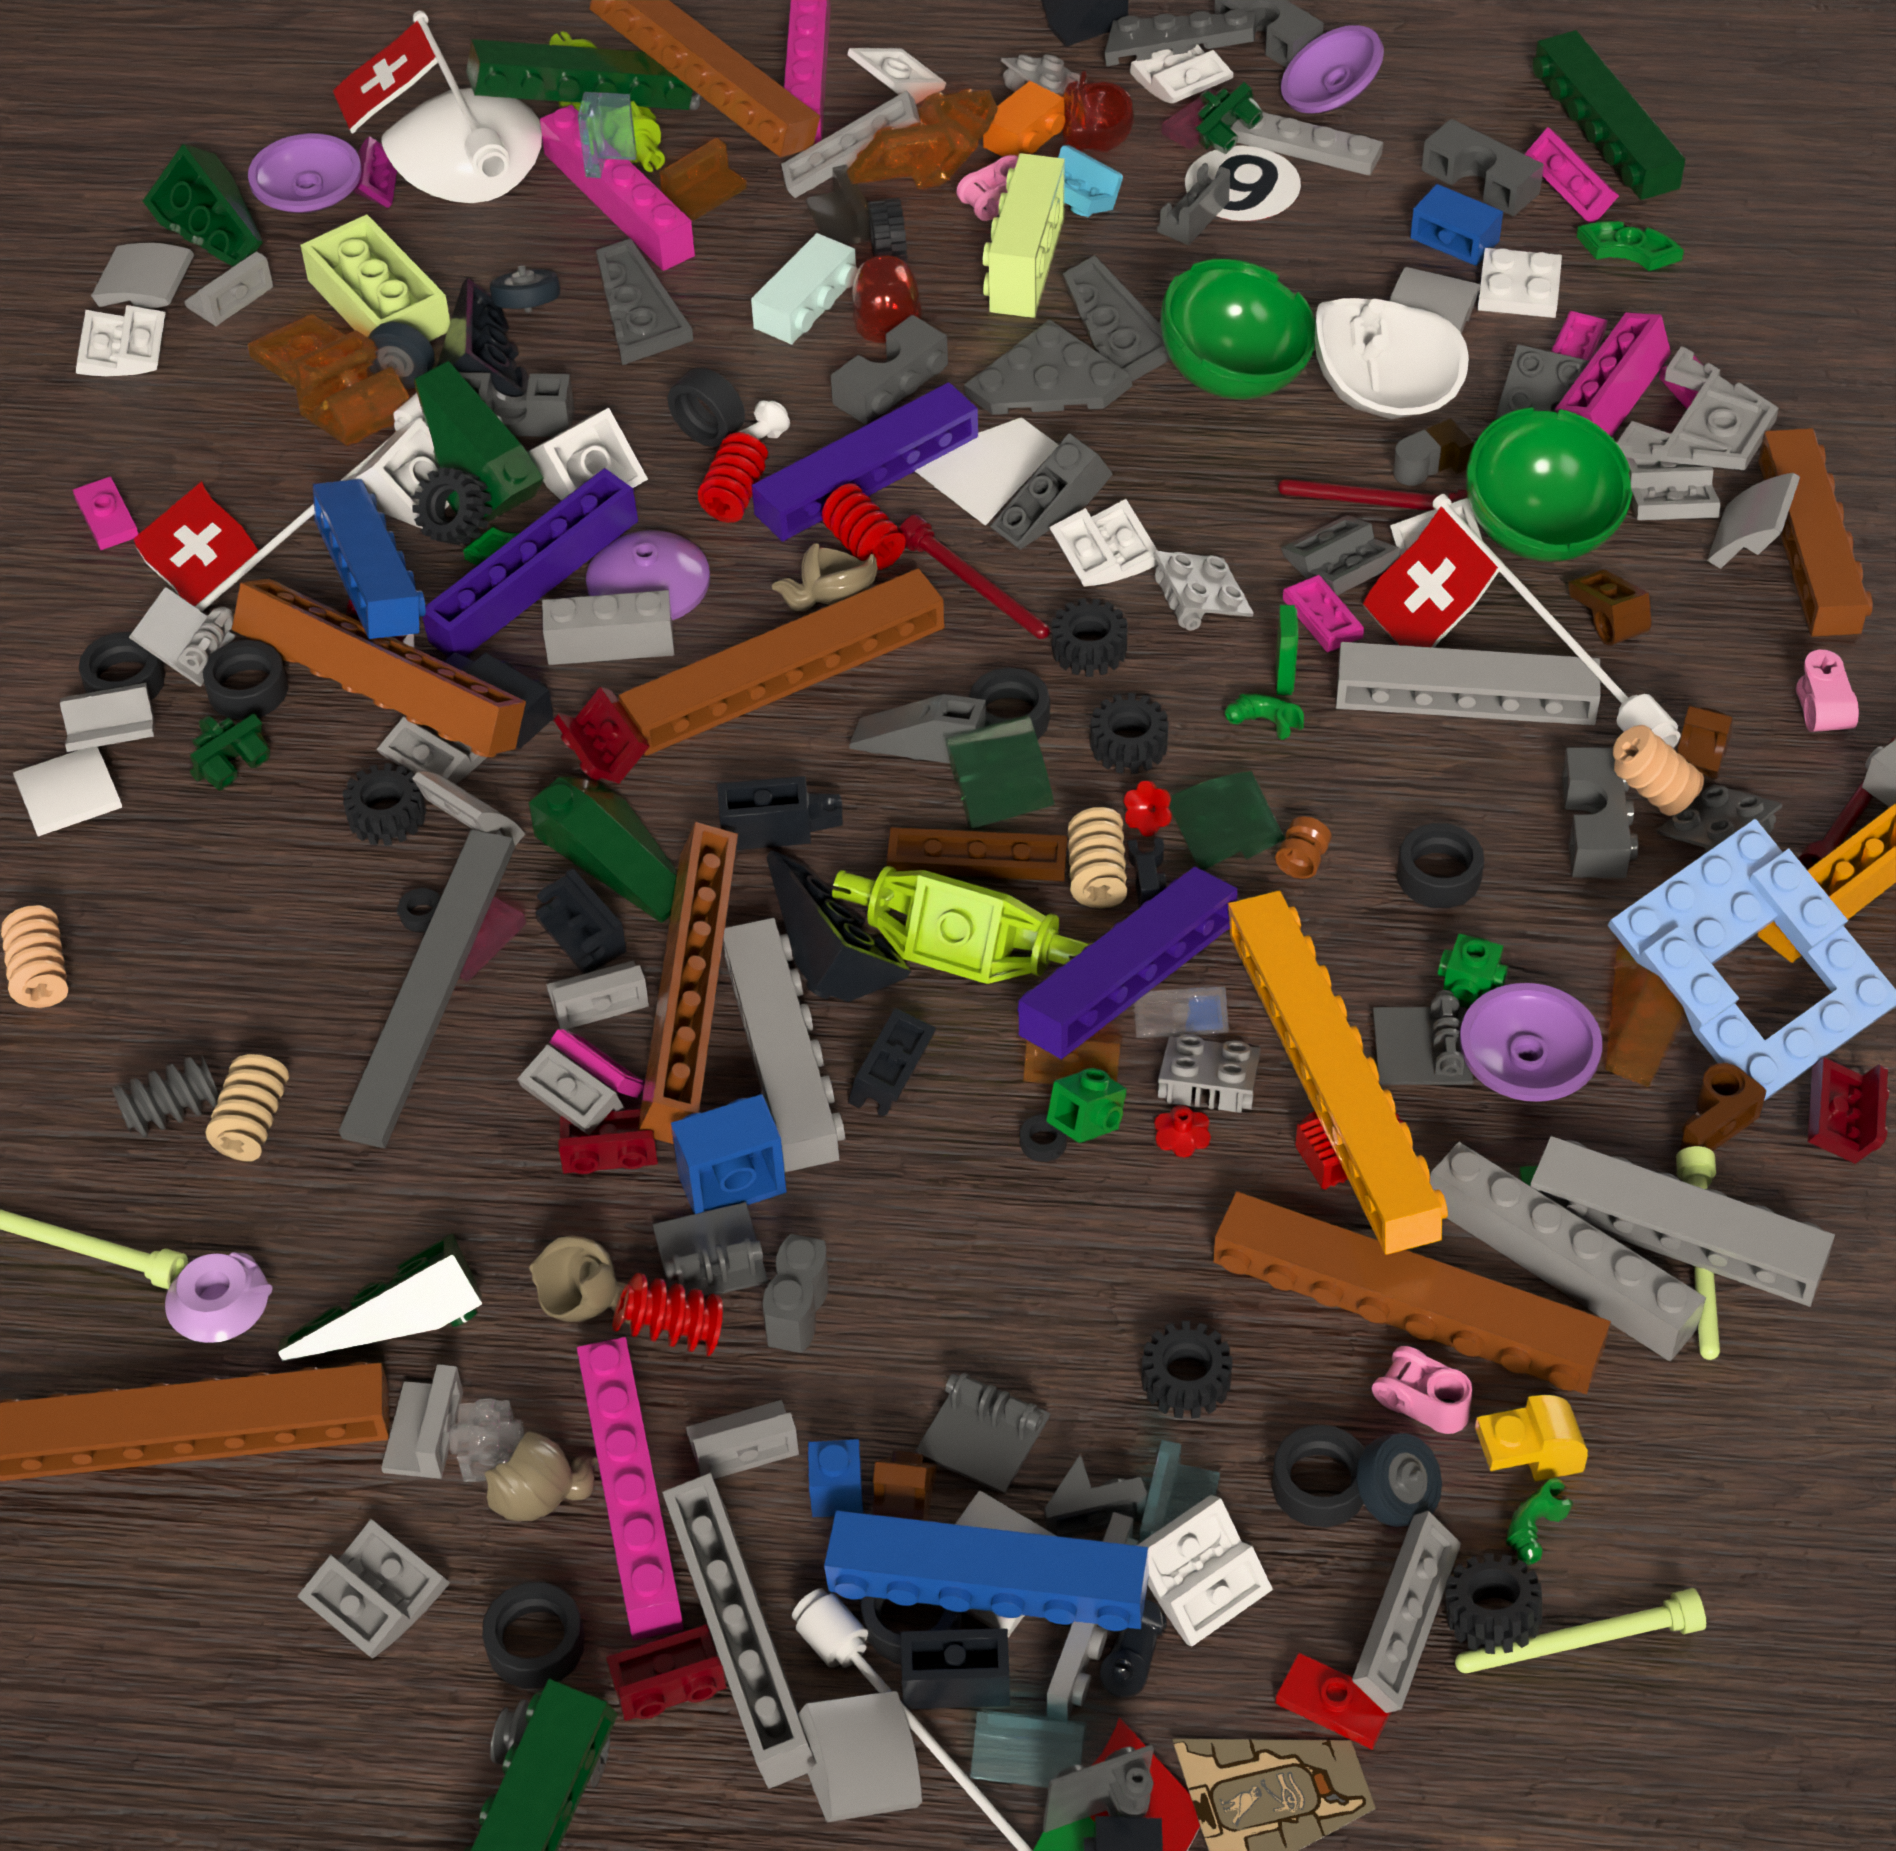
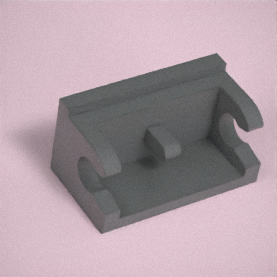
M1204 163L1197 171V183L1172 209L1171 203L1168 202L1161 209L1160 224L1157 226V232L1190 245L1229 203L1230 170L1221 166L1217 170L1215 180H1212L1207 173L1209 170L1208 164Z

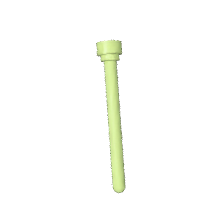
M1694 1146L1682 1149L1677 1153V1176L1685 1183L1708 1189L1712 1178L1716 1175L1714 1152L1706 1147ZM1694 1266L1695 1291L1706 1297L1698 1324L1700 1354L1707 1360H1713L1720 1353L1714 1273Z
M0 1209V1230L145 1272L146 1278L151 1279L154 1286L167 1290L178 1274L188 1265L186 1254L165 1248L149 1254Z
M1691 1588L1672 1593L1671 1599L1664 1600L1661 1607L1539 1634L1535 1638L1529 1637V1644L1522 1649L1516 1642H1513V1652L1504 1654L1502 1646H1495V1654H1485V1647L1479 1648L1477 1651L1462 1652L1456 1657L1455 1665L1460 1672L1471 1673L1669 1627L1672 1632L1680 1630L1682 1634L1705 1630V1611L1698 1592Z

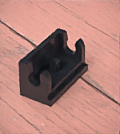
M574 869L567 871L566 876L546 886L538 893L537 898L542 903L549 901L554 896L556 898L535 912L537 921L583 974L593 972L627 952L622 923Z
M894 1008L855 1077L848 1103L860 1108L867 1098H872L880 1105L877 1110L878 1115H887L893 1102H897L934 1036L936 1027Z

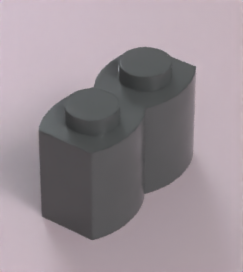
M790 1234L778 1250L776 1257L777 1275L770 1281L765 1290L762 1304L768 1347L802 1353L814 1338L816 1311L825 1301L829 1290L827 1252L824 1240Z

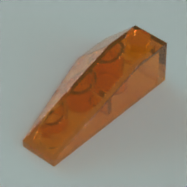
M1620 943L1615 956V975L1605 1070L1650 1087L1687 1016L1682 1004L1662 979L1638 964L1624 945Z

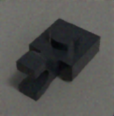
M1154 838V850L1148 853L1138 849L1137 840H1128L1127 853L1130 864L1135 869V886L1139 908L1144 902L1151 900L1166 889L1165 872L1156 871V868L1162 864L1164 858L1163 838Z

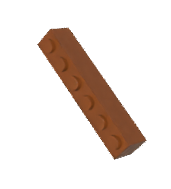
M1813 428L1765 431L1758 460L1764 481L1789 473H1795L1800 477L1780 535L1811 637L1861 634L1866 616H1870L1872 613V596L1870 591L1864 590L1862 584V564L1860 561H1855L1853 555V536L1850 531L1845 530L1843 524L1844 509L1841 502H1836L1834 476L1832 473H1827L1825 467V448L1822 444L1818 445Z

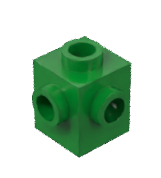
M1458 934L1453 951L1444 950L1438 969V976L1445 977L1443 990L1451 991L1454 997L1459 1000L1460 1007L1469 1009L1483 994L1504 986L1508 966L1501 964L1504 945L1496 944L1483 938Z
M1095 1068L1084 1069L1082 1072L1055 1080L1046 1122L1078 1143L1118 1130L1123 1117V1105L1127 1088L1111 1079L1106 1072Z

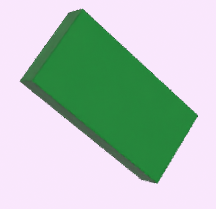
M1280 605L1275 660L1277 695H1292V692H1294L1298 647V619L1295 605Z

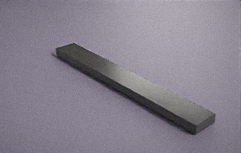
M476 830L470 831L339 1128L342 1139L386 1148L515 849L513 838Z

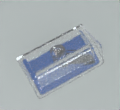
M1225 986L1149 991L1132 1004L1136 1039L1229 1033Z

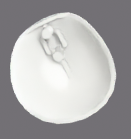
M472 88L459 90L478 128H489L497 132L510 157L508 170L500 179L487 180L475 173L464 149L466 138L472 131L452 90L423 102L382 135V145L388 159L408 182L433 196L463 203L490 201L506 194L521 182L533 167L542 145L540 121L529 106L517 98L474 96Z
M1345 298L1322 302L1318 305L1315 345L1322 374L1337 396L1354 409L1388 419H1396L1439 409L1457 395L1466 378L1469 356L1467 345L1461 332L1447 319L1427 310L1411 308L1396 302L1379 299Z

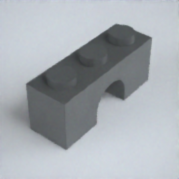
M1215 0L1214 14H1226L1228 11L1235 9L1256 12V32H1267L1265 55L1285 68L1288 67L1300 50L1317 37L1323 35L1324 22L1287 0Z
M1454 119L1447 121L1425 140L1422 171L1450 185L1455 184L1459 179L1466 176L1485 178L1483 202L1513 217L1540 194L1543 163Z
M911 315L886 334V363H874L858 354L831 374L833 405L863 424H870L879 416L886 414L891 407L907 395L914 393L919 386L934 375L941 373L948 366L947 335L916 316Z
M460 373L514 436L554 437L572 427L575 407L570 374L530 373L527 393L519 397H510L501 394L494 388L490 373Z
M1566 748L1561 775L1565 810H1585L1592 813L1591 815L1573 816L1569 838L1572 877L1626 878L1629 861L1637 859V833H1630L1629 826H1632L1634 819L1633 800L1626 799L1625 792H1628L1629 785L1625 779L1619 778L1614 771L1615 758L1613 757V748Z

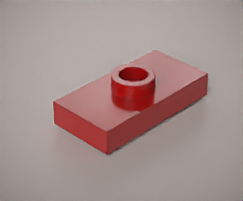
M1298 1653L1279 1689L1275 1703L1373 1750L1392 1713H1385L1352 1681V1677L1301 1653Z

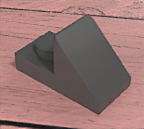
M1080 1455L1044 1509V1529L1058 1537L1070 1538L1107 1529L1113 1512L1132 1517L1133 1522L1146 1520L1147 1493L1142 1478L1137 1477L1129 1480L1115 1478L1104 1482L1099 1487L1091 1488Z

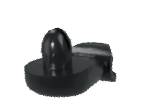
M1145 1599L1141 1629L1126 1628L1121 1630L1109 1655L1101 1665L1100 1678L1102 1685L1108 1693L1115 1697H1134L1143 1690L1147 1683L1158 1635L1163 1636L1167 1627V1620L1161 1613L1159 1606L1150 1600Z

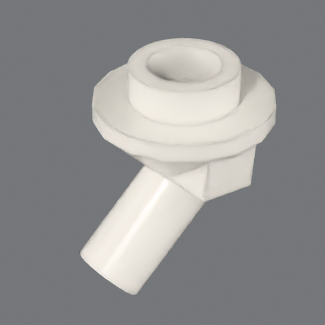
M759 401L754 410L757 423L739 432L749 434L758 440L766 435L768 438L777 439L790 427L788 413L778 402Z

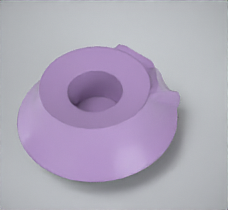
M232 1252L229 1255L208 1254L191 1261L173 1280L166 1295L165 1311L172 1327L182 1336L198 1342H221L242 1334L256 1323L266 1307L268 1296L272 1293L273 1288L267 1282L262 1270L251 1255Z

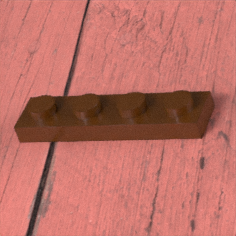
M891 827L887 866L894 867L896 871L926 870L946 876L1065 881L1067 836Z

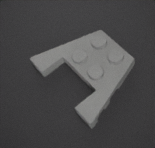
M1680 347L1666 368L1665 380L1698 391L1699 393L1671 434L1631 421L1617 444L1626 458L1745 470L1762 444L1764 432L1770 431L1777 420L1779 408L1740 382L1735 384V386L1719 376L1720 370L1710 363L1703 366L1693 359L1694 353Z

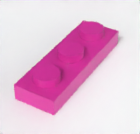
M1549 127L1546 128L1524 154L1544 164L1542 176L1589 223L1597 222L1619 197Z

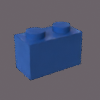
M1436 184L1413 209L1410 238L1477 266L1484 259L1485 248H1494L1500 241L1503 211Z

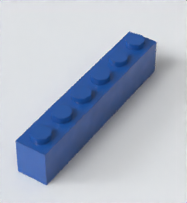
M362 479L313 484L314 521L368 639L418 634L419 617L425 616L426 612L424 595L422 591H416L413 572L406 571L403 552L396 550L393 532H387L384 513L377 512L375 495L368 493Z
M836 1511L824 1568L829 1592L837 1593L848 1599H862L867 1596L889 1599L893 1603L904 1606L916 1603L941 1605L943 1608L954 1612H964L969 1609L992 1611L996 1615L1005 1618H1017L1025 1615L1046 1618L1048 1621L1056 1624L1065 1625L1075 1621L1098 1624L1107 1630L1121 1631L1126 1628L1141 1629L1149 1578L1148 1547Z

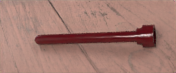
M1283 479L1278 484V491L1282 495L1426 511L1435 509L1433 501L1439 496L1293 479ZM1458 489L1457 493L1450 492L1447 497L1451 500V503L1468 498L1467 490Z
M917 514L911 515L901 524L898 532L905 535L906 548L910 551L917 550L918 552L925 551L1036 638L1045 639L1049 636L1050 629L1046 623L935 539L932 526Z
M1894 736V737L1890 740V742L1888 743V745L1894 741V739L1896 738V736ZM1864 779L1824 838L1808 844L1799 856L1798 860L1806 870H1809L1841 845L1873 798L1872 794L1862 788Z

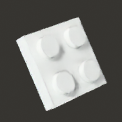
M1485 248L1478 310L1555 318L1562 255Z

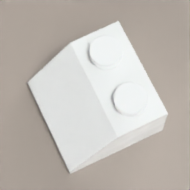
M609 408L586 418L527 451L544 477L543 481L546 487L561 501L604 468L632 488L648 480Z
M419 417L397 430L351 479H362L368 493L375 495L377 511L421 529L423 527L417 526L414 521L420 514L412 512V505H419L420 499H415L413 496L415 491H423V488L418 485L422 479L430 481L427 475L429 472H439V464H436L434 446L429 428ZM446 501L445 509L450 505L448 501Z

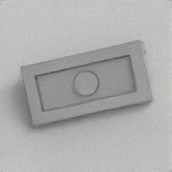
M256 251L184 301L185 306L214 326H218L273 288L267 258Z
M147 683L60 698L61 711L67 732L65 742L67 752L154 737L155 719Z
M634 960L546 984L560 1030L570 1029L649 1007L645 977L641 966H636Z
M548 1044L517 1078L522 1088L589 1136L610 1112L625 1110L613 1090Z
M437 1364L432 1384L404 1381L381 1467L383 1473L442 1479L463 1396L457 1366Z
M782 1400L686 1427V1433L700 1477L711 1473L713 1479L799 1455L796 1427L791 1412L786 1413Z

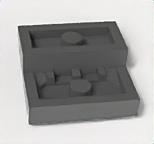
M1345 515L1282 547L1284 557L1304 577L1309 579L1320 575L1336 595L1386 571L1401 556L1399 547L1374 538L1371 523L1350 515Z

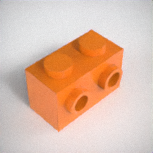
M1028 81L983 117V147L1002 157L1019 156L1020 153L1034 154L1039 147L1054 135H1058L1064 128V97L1032 81Z

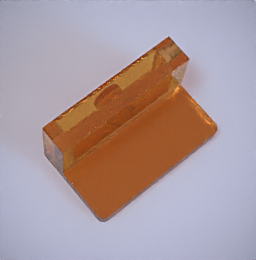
M717 137L660 171L662 193L691 221L696 220L747 188L746 180L728 168L726 144Z
M1094 1034L1062 1060L1027 1040L1023 1081L1054 1084L1055 1080L1082 1072L1084 1069L1095 1068L1106 1072L1111 1079L1118 1083L1123 1037Z

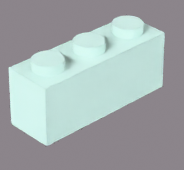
M816 233L751 298L754 328L793 344L804 332L811 328L813 322L825 310H829L835 300L847 288H850L855 283L858 275L855 249Z

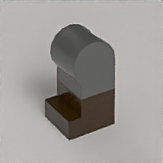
M1452 418L1444 420L1398 442L1395 449L1393 476L1401 484L1415 486L1426 481L1429 475H1434L1450 467L1456 474L1466 471L1474 441Z

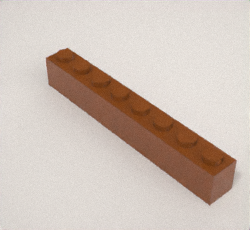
M591 0L590 10L779 157L805 151L814 145L820 115L671 1Z
M918 568L866 591H861L835 604L823 607L802 618L785 623L757 637L747 639L738 645L712 654L693 664L674 670L655 680L636 686L629 691L619 694V701L650 745L644 753L646 757L944 629L943 598Z
M268 578L240 583L232 630L247 637V640L261 641L274 647L281 655L282 660L300 663L310 668V673L315 676L331 678L341 683V688L348 692L364 694L372 698L373 703L378 707L394 709L406 715L405 718L411 723L427 725L437 730L438 735L443 739L459 741L470 746L471 752L476 755L495 757L497 753L516 748L526 701L393 637L368 639L361 622Z
M698 822L694 823L679 858L638 1131L652 1130L656 1140L674 1144L671 1123L681 1120L687 1115L699 1113L738 837L736 833Z
M1237 1191L1215 1236L1213 1263L1223 1266L1231 1273L1246 1274L1261 1279L1279 1290H1292L1314 1298L1322 1305L1328 1307L1337 1306L1360 1314L1370 1322L1385 1323L1405 1330L1418 1339L1433 1340L1453 1347L1463 1355L1470 1357L1478 1356L1503 1365L1511 1372L1527 1373L1544 1379L1562 1390H1575L1587 1395L1605 1348L1611 1323L1609 1320L1407 1250L1385 1255L1379 1241Z
M355 1362L345 1367L326 1369L306 1367L297 1372L269 1374L258 1372L248 1377L204 1378L198 1382L173 1385L155 1383L145 1388L126 1390L106 1388L97 1393L78 1395L58 1393L47 1398L21 1401L17 1399L0 1400V1481L389 1440L390 1437L389 1387L382 1363Z

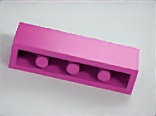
M1625 313L1555 408V412L1558 413L1559 409L1585 417L1597 424L1612 437L1671 355L1662 316L1659 314Z

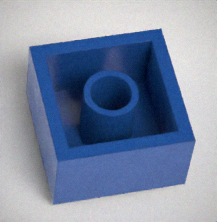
M763 1094L748 1099H737L726 1106L703 1113H693L671 1123L678 1176L693 1215L745 1202L747 1205L787 1193L781 1137Z

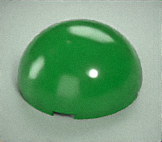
M1233 259L1206 260L1193 264L1190 270L1179 276L1176 275L1172 280L1162 302L1160 313L1161 335L1166 351L1175 367L1196 387L1207 393L1227 399H1257L1275 393L1290 384L1304 370L1313 355L1316 321L1308 303L1299 292L1295 295L1278 282L1279 275L1263 267Z
M1531 407L1507 413L1492 422L1482 432L1474 444L1468 460L1466 490L1469 504L1477 522L1495 543L1505 550L1529 560L1542 562L1567 561L1597 549L1616 532L1623 522L1632 498L1629 475L1630 467L1619 445L1597 424L1570 411L1559 409L1558 413L1533 411L1534 409Z

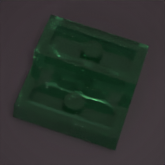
M1028 715L945 738L953 778L959 783L967 824L972 829L1055 805L1044 759Z
M1252 771L1211 779L1170 796L1171 802L1169 807L1195 862L1203 871L1240 851L1247 860L1286 839Z

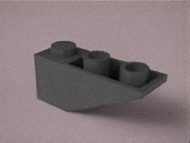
M1069 433L990 527L1021 550L1050 530L1049 527L1070 517L1088 505L1113 473L1095 451Z
M941 694L861 717L849 743V749L867 751L873 754L881 753L908 757L914 760L922 759L950 763L956 766L976 767L985 744L986 700Z

